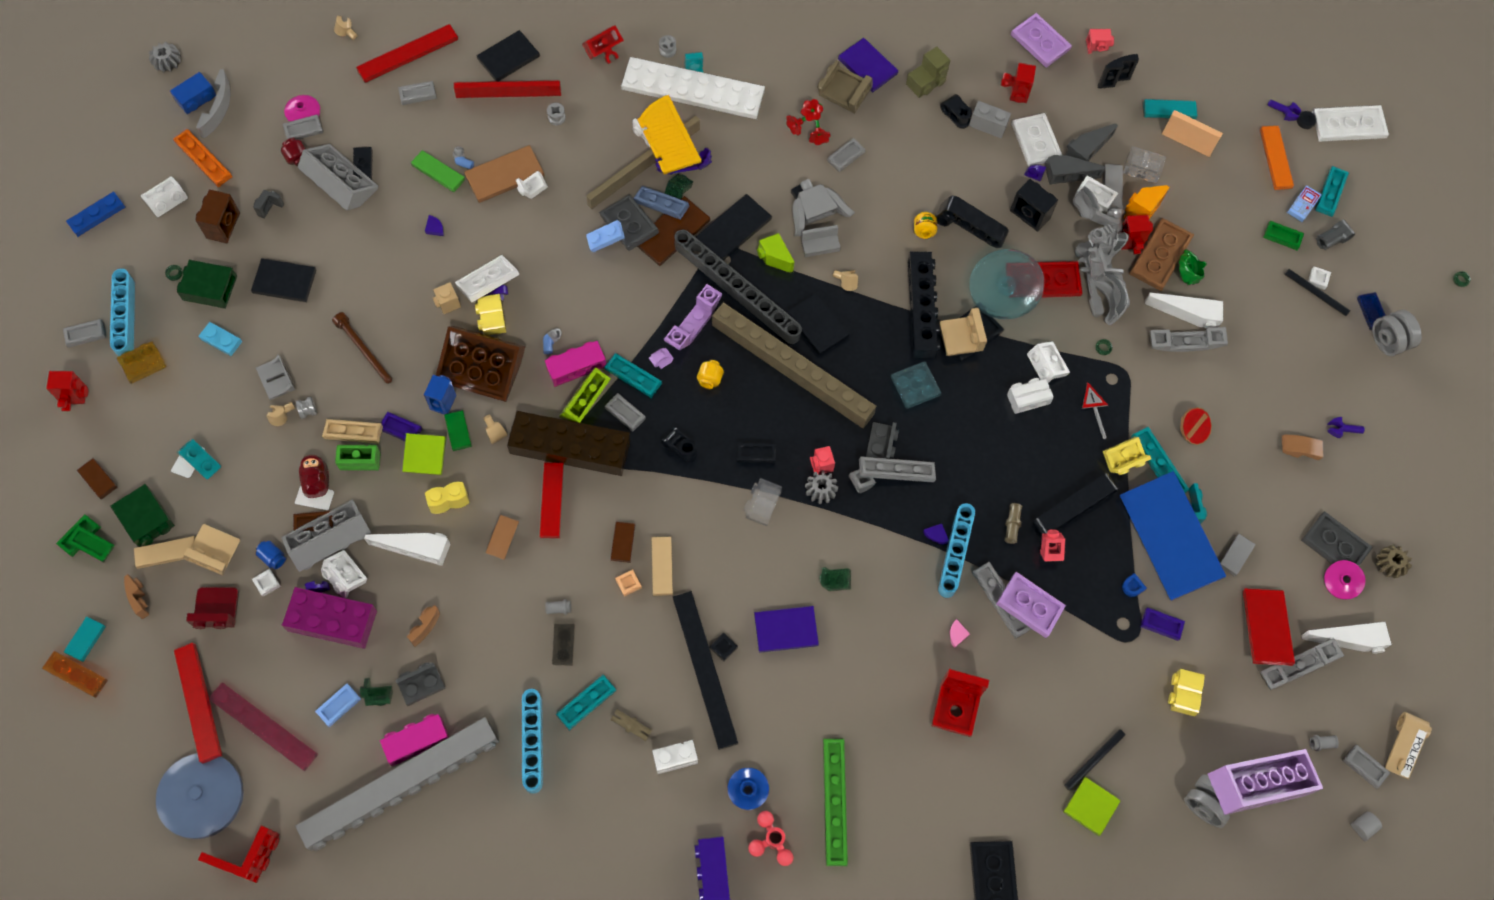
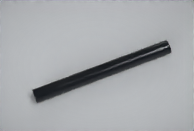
M1288 269L1285 273L1290 279L1343 315L1347 316L1351 311L1291 269Z
M1119 729L1064 785L1066 789L1071 791L1126 734Z

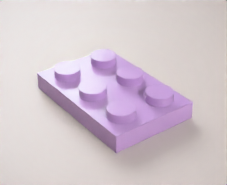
M1037 13L1011 32V36L1046 68L1070 51L1072 47Z
M1017 572L1013 574L996 605L1045 638L1050 635L1066 606Z

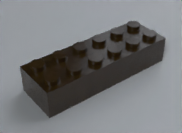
M517 411L507 447L512 455L552 463H564V465L622 476L631 440L630 433Z

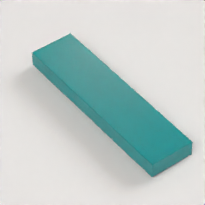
M1149 427L1131 436V438L1139 437L1145 455H1150L1151 457L1147 462L1157 478L1174 471L1184 492L1190 491Z

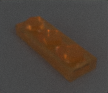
M56 651L51 654L42 667L45 671L95 698L108 681Z

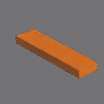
M1263 126L1260 129L1274 190L1292 189L1294 184L1279 126Z
M188 129L173 138L174 142L217 187H220L232 178L231 173Z

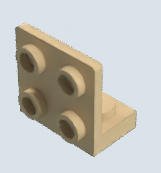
M979 308L971 309L969 316L965 318L940 321L939 326L947 356L984 350L987 338Z
M203 524L190 549H186L184 559L223 576L240 543V539Z

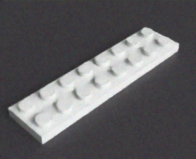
M630 57L621 89L657 98L669 95L671 100L675 102L757 119L765 86Z

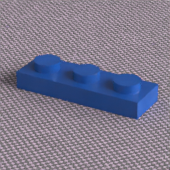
M113 191L69 218L66 222L77 237L124 209L125 206Z

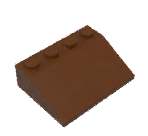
M448 326L436 376L443 375L448 377L453 387L507 402L522 362L525 346L457 326Z

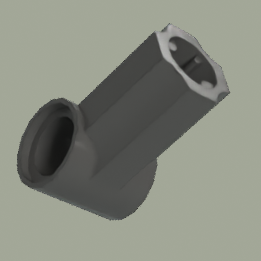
M1343 219L1330 230L1318 235L1316 238L1317 245L1320 249L1327 250L1340 242H1347L1356 233Z

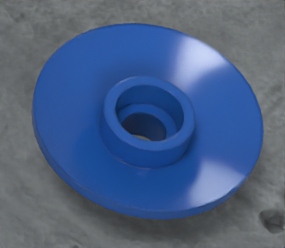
M742 768L736 771L728 782L729 798L734 805L741 809H756L768 797V780L757 769ZM747 786L752 788V792L749 794L744 791V788Z

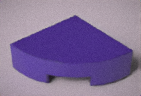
M1040 165L1030 166L1024 175L1041 181L1046 167Z
M428 216L425 233L444 236L441 222L434 216Z
M942 524L923 530L924 535L928 539L938 544L949 542Z
M315 581L305 584L306 590L322 593L330 590L329 583L325 581L321 584H315Z

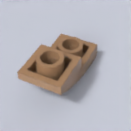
M1299 435L1282 436L1283 453L1296 458L1302 455L1315 460L1323 458V442L1321 440Z
M500 515L486 553L505 559L519 521Z
M127 574L124 576V585L128 601L135 614L144 619L149 615L145 609L148 605L141 598L145 595L141 589L144 586L137 577L133 579Z
M435 605L432 608H426L421 613V616L418 617L422 625L415 626L410 630L407 638L414 647L421 643L435 626L440 616V612Z

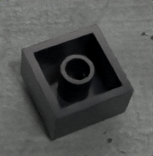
M1029 179L1016 192L1010 211L1038 232L1051 219L1058 199L1052 193L1043 189L1039 183Z

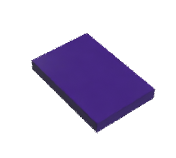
M864 37L838 56V60L852 73L862 78H865L866 75L872 77L873 86L870 90L872 93L895 77L899 71Z
M814 606L754 612L759 653L819 646Z

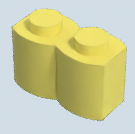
M500 294L479 298L478 303L475 304L476 314H480L481 319L477 320L479 331H483L484 335L506 333Z
M453 482L444 488L435 487L425 492L428 507L433 514L444 513L450 508H462L470 503L463 482Z
M1180 669L1172 676L1171 685H1174V692L1170 693L1168 704H1171V711L1195 717L1200 710L1204 675Z

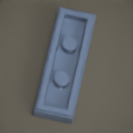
M641 186L633 198L637 204L680 220L689 208L688 202L645 186Z

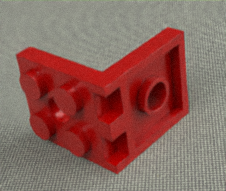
M949 669L941 682L931 726L971 737L980 698L987 690L990 680ZM951 707H959L961 715L958 717L953 716L950 711Z
M260 826L242 867L201 852L198 860L257 883L262 871H265L270 863L269 856L272 850L274 851L279 844L280 839L278 837L280 834Z

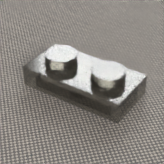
M554 624L553 665L573 666L575 624Z

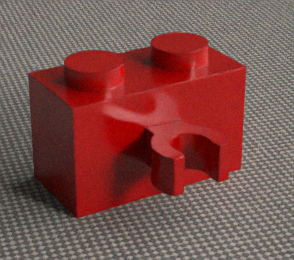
M616 25L587 40L582 45L590 60L604 52L605 62L609 64L611 63L609 55H613L615 60L619 58L618 54L612 51L611 48L624 40Z
M1019 63L1015 76L1008 73L1003 74L1001 86H1012L1011 101L1027 103L1034 83L1036 66Z
M1148 214L1126 217L1122 225V232L1129 235V240L1121 250L1132 249L1133 254H1141V249H1144V244L1153 231V223L1149 220Z
M49 371L46 389L58 400L57 407L61 408V411H70L71 404H85V398L89 393L88 387L73 371Z

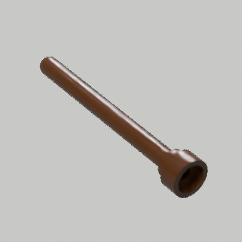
M344 312L336 314L332 319L334 325L346 332L385 383H391L392 378L350 327L347 315Z

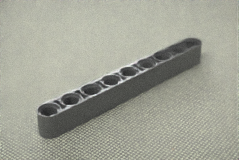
M686 230L676 232L674 246L681 255L787 343L795 344L799 341L802 327L795 319ZM693 251H698V252H700V253H699V254H694V253H692V252H693ZM712 262L713 265H707L706 263ZM724 273V274H726L727 276H726V277H722V276H720V274ZM740 285L741 288H735L733 286ZM753 296L755 299L750 300L747 297ZM761 308H767L769 310L762 311ZM776 319H780V320H782L783 322H782V323H777V322H775V320H776ZM789 331H795L797 334H790Z

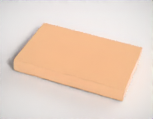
M1176 110L1173 111L1162 135L1208 157L1212 154L1223 134Z

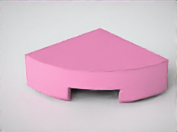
M957 619L950 629V641L954 648L970 635Z

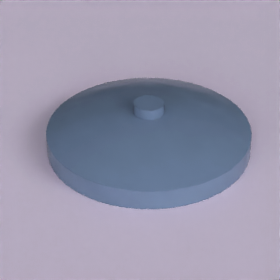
M198 753L180 759L166 771L157 788L156 809L160 820L171 832L184 838L203 839L218 834L234 820L240 810L244 792L241 776L237 769L222 757L204 764L199 762Z

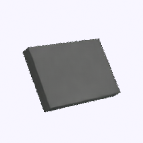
M630 194L599 212L607 225L616 220L621 222L625 238L620 241L628 251L659 233L658 228Z
M1325 511L1301 540L1331 564L1346 560L1360 566L1373 548Z

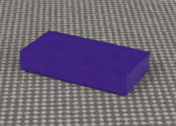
M390 412L386 413L381 422L383 432L403 441H406V433L420 434L422 431L421 426Z
M1147 607L1140 627L1179 641L1185 621Z

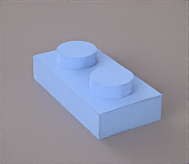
M618 220L586 234L589 248L593 253L625 238L621 222Z

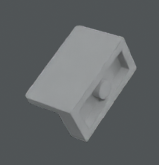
M838 225L802 231L801 244L804 256L809 257L839 252Z

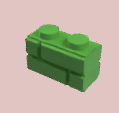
M337 445L335 463L339 470L379 471L381 455L377 445Z

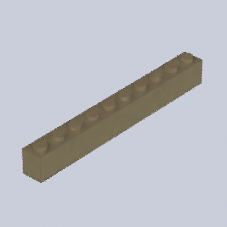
M724 302L712 315L713 327L864 429L874 416L876 405Z

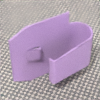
M666 348L659 349L649 357L655 367L659 366L661 369L670 364L674 359Z

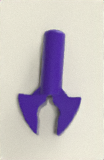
M1269 100L1268 102L1269 107L1285 114L1284 120L1286 121L1297 120L1301 113V109L1294 102L1290 106H1285L1274 100Z
M1342 417L1334 418L1327 424L1335 425L1339 428H1330L1327 431L1339 439L1343 436V432L1363 434L1365 431L1364 426L1344 424Z

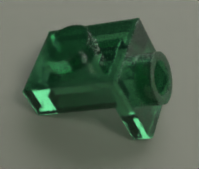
M678 173L668 181L664 194L682 199L683 194L692 187L693 181L685 175Z
M822 567V574L819 577L820 584L828 591L850 590L851 570L849 568L829 570L827 567Z
M365 678L363 686H360V696L364 698L365 706H384L391 703L393 695L392 686L371 688L370 678Z

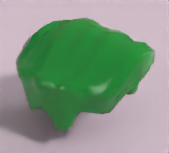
M1185 249L1180 256L1179 271L1184 283L1194 285L1198 284L1205 277L1204 267L1207 263L1200 261L1188 249Z

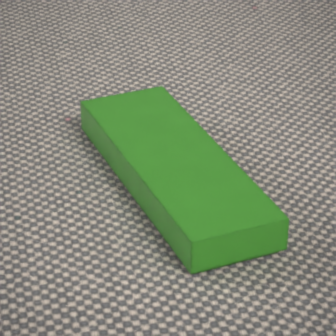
M423 150L411 162L414 168L452 192H455L465 181L464 176Z

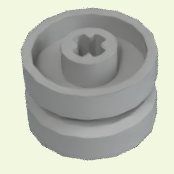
M1404 309L1380 317L1373 323L1372 330L1375 343L1388 356H1395L1406 350L1413 349L1421 342L1422 336L1418 321L1409 311Z
M1201 775L1195 783L1196 789H1191L1184 798L1185 804L1205 822L1212 826L1223 828L1230 819L1229 814L1224 815L1209 776Z

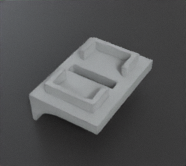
M277 354L274 360L256 367L270 400L295 390L279 354ZM283 374L285 375V376H282V377H280V378H278V379H275V380H273V381H271V382H267V381H269V380H271V379H274V378H276V377H278V376H281V375H283Z

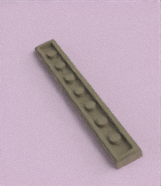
M694 116L684 124L690 137L700 130V119L697 116ZM650 148L586 196L587 205L593 209L656 162V158L652 149Z

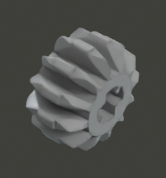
M158 42V46H152L153 50L149 51V61L157 71L161 70L164 73L166 70H169L171 72L172 68H177V64L181 63L180 53L173 44L165 42L162 45Z
M824 470L821 472V475L815 471L813 477H808V483L805 484V488L808 489L806 495L812 496V502L819 499L818 503L821 504L824 499L826 503H829L830 498H835L838 486H836L837 480L831 479V473L825 476Z

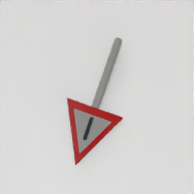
M1087 382L1082 409L1093 408L1102 438L1106 439L1097 407L1108 406V404Z

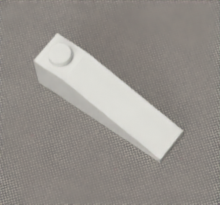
M1151 292L1145 300L1146 305L1198 327H1205L1206 329L1216 328L1223 322V301Z
M431 533L365 535L364 537L368 545L443 566L450 547L447 536L441 533H435V535Z
M1385 622L1308 630L1301 635L1303 640L1324 643L1334 638L1339 647L1362 652L1372 651L1373 654L1383 653L1387 647L1392 645Z

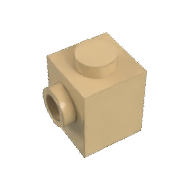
M451 283L433 289L435 294L433 301L437 308H441L443 314L461 307Z

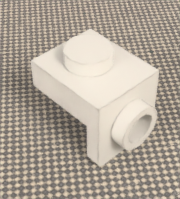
M539 171L524 181L520 178L516 179L519 193L530 199L548 188Z

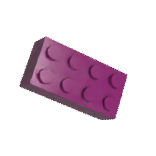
M295 587L282 626L288 632L365 649L377 610L372 604Z

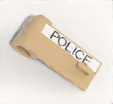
M1403 712L1396 725L1399 733L1384 768L1409 779L1423 743L1430 736L1432 728L1428 721Z

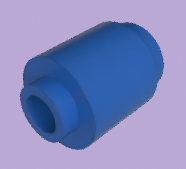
M263 541L256 548V556L269 568L276 570L286 561L284 553L271 541Z

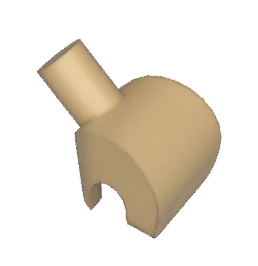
M337 15L334 27L335 33L339 36L348 35L354 40L357 34L351 29V20L347 17V21L344 22L341 16Z
M855 270L834 271L833 277L841 279V286L844 290L853 291L857 289L858 276L855 274Z
M292 402L284 406L271 405L270 408L273 409V412H268V421L274 426L285 424L287 421L286 413L295 409Z
M486 415L483 418L487 424L486 432L491 444L507 436L503 426L499 422H494L490 415Z

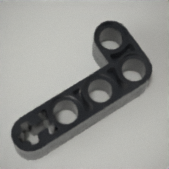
M957 196L948 197L941 204L935 216L937 224L947 227L953 222L995 248L1002 247L1009 232L1006 226Z

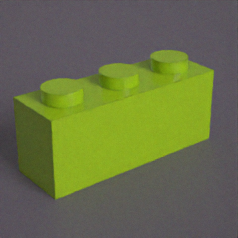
M595 367L559 417L563 420L580 423L611 378Z

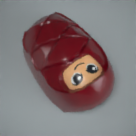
M317 455L304 456L299 466L302 492L307 498L322 497L326 495L329 487L327 465Z

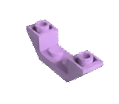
M706 284L696 297L694 308L679 327L674 325L664 338V341L678 350L690 345L712 317L722 293Z

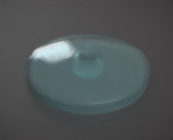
M1013 249L994 251L983 257L975 265L969 282L971 297L975 305L983 313L993 318L1006 320L1024 316L1033 310L1042 298L1044 292L1042 269L1034 258L1022 251Z

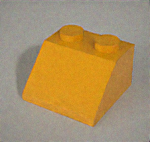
M1167 185L1145 187L1138 194L1134 192L1124 209L1126 214L1123 219H1126L1127 216L1147 214L1150 219L1162 203L1170 187Z

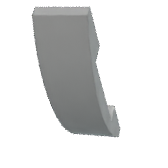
M223 69L219 70L214 83L218 93L210 113H202L196 126L201 138H206L218 127L229 106L231 89Z
M1226 327L1207 328L1206 331L1170 332L1169 329L1150 330L1152 349L1190 352L1228 345Z
M1332 638L1295 656V664L1293 666L1274 665L1260 673L1269 689L1272 690L1342 658L1344 654L1336 640Z

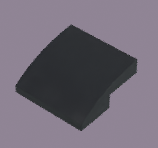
M1138 54L1123 56L1108 63L1097 85L1098 89L1112 88L1116 86L1117 81L1130 80L1139 61Z

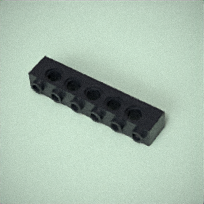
M910 252L908 257L913 358H935L937 352H940V340H937L939 324H936L938 307H935L937 291H934L936 275H933L935 259H932V252ZM922 336H927L930 339H924Z

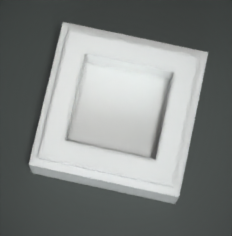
M1313 266L1308 282L1317 288L1325 290L1328 286L1331 272Z
M270 568L252 579L263 597L281 587Z

